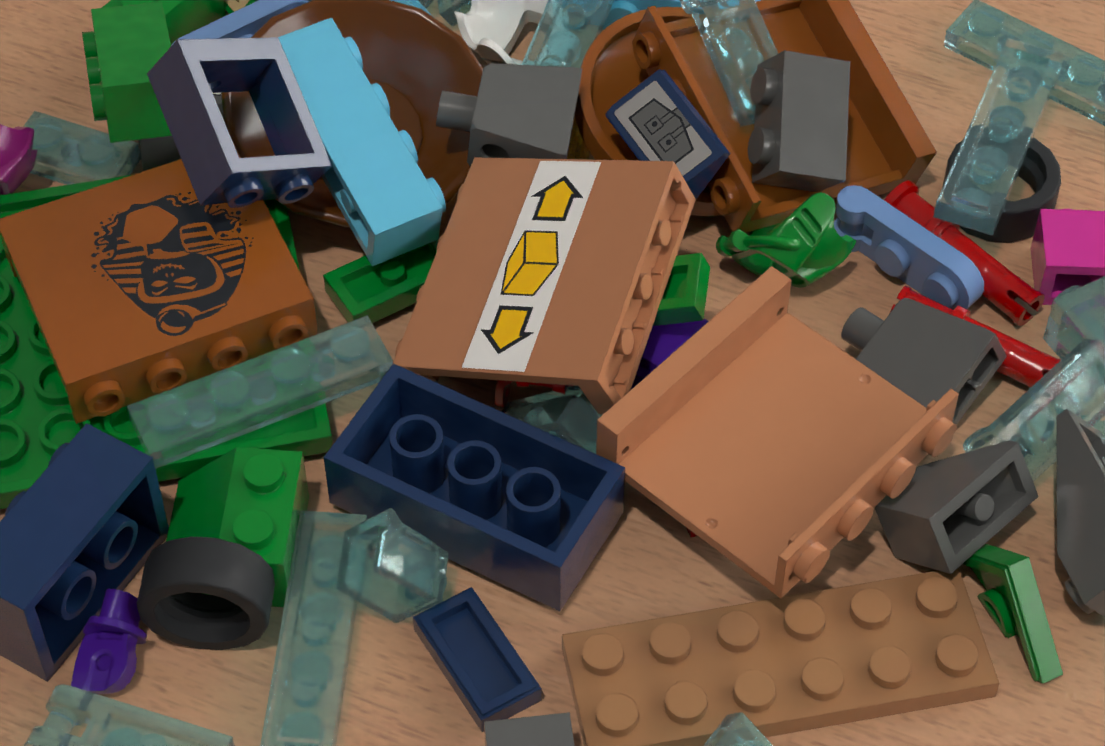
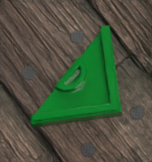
M985 543L963 563V565L969 566L986 589L985 592L980 593L977 597L1005 637L1010 638L1017 635L1020 638L1031 676L1035 682L1046 683L1063 675L1030 558Z

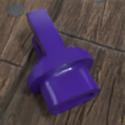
M106 589L100 615L90 616L84 626L83 633L85 636L78 650L70 690L79 695L110 694L121 691L130 683L136 671V644L146 643L147 634L139 628L138 598L122 590Z

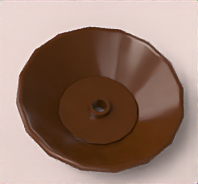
M312 0L273 16L251 37H280L333 18L344 38L351 37L357 44L363 60V72L370 84L378 83L382 87L389 102L390 118L398 131L405 130L410 135L418 155L417 164L425 178L436 180L443 193L445 203H448L458 193L471 167L467 163L470 132L437 127L436 121L442 90L478 96L483 67L463 37L424 10L391 0ZM249 91L222 92L223 120L241 158L275 156ZM322 177L313 184L314 190L310 195L293 203L282 204L293 213L350 227Z

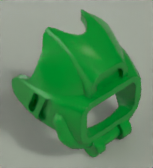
M820 192L811 195L781 223L751 231L749 235L737 229L729 237L720 236L716 242V250L724 257L732 256L735 262L759 277L772 266L792 280L791 286L804 288L839 266L853 250L856 240L848 235L840 236L834 228L836 204L831 196Z

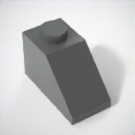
M1007 440L916 467L912 480L899 496L891 499L886 495L874 508L895 558L951 574L1039 496L1019 443Z

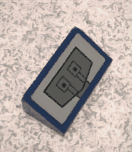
M657 70L613 104L605 114L606 118L639 161H674L695 198L699 197L731 154L665 70Z

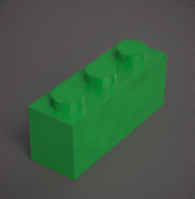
M162 1L91 9L94 31L82 32L94 121L107 120L110 143L172 136L147 76L150 69L171 47Z

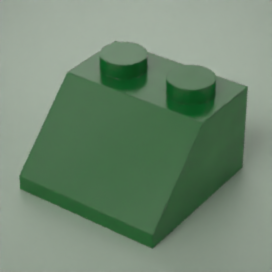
M236 447L179 480L166 542L191 536L209 537L237 543L259 554L273 569L275 587L271 607L291 608L309 501L303 451Z

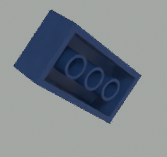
M394 363L324 456L329 502L558 611L562 610L624 511V466Z

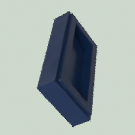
M472 587L413 616L415 632L481 732H484V721L508 719L542 701V688Z

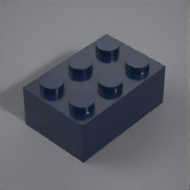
M86 423L69 443H64L58 447L49 461L48 468L27 491H22L14 497L6 510L5 517L0 521V655L48 682L85 636L83 629L89 617L100 615L106 589L123 591L144 566L152 549L161 545L167 538L169 525L153 457Z

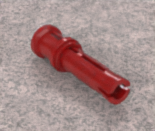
M909 180L904 181L886 196L884 201L967 256L976 265L984 280V292L982 295L1009 316L1017 326L1025 325L1033 316L1018 304L1015 298L1019 297L1038 312L1044 302L1045 295L1040 291H1036L979 247L973 240L960 232L957 216L948 210L940 212L919 196V187Z

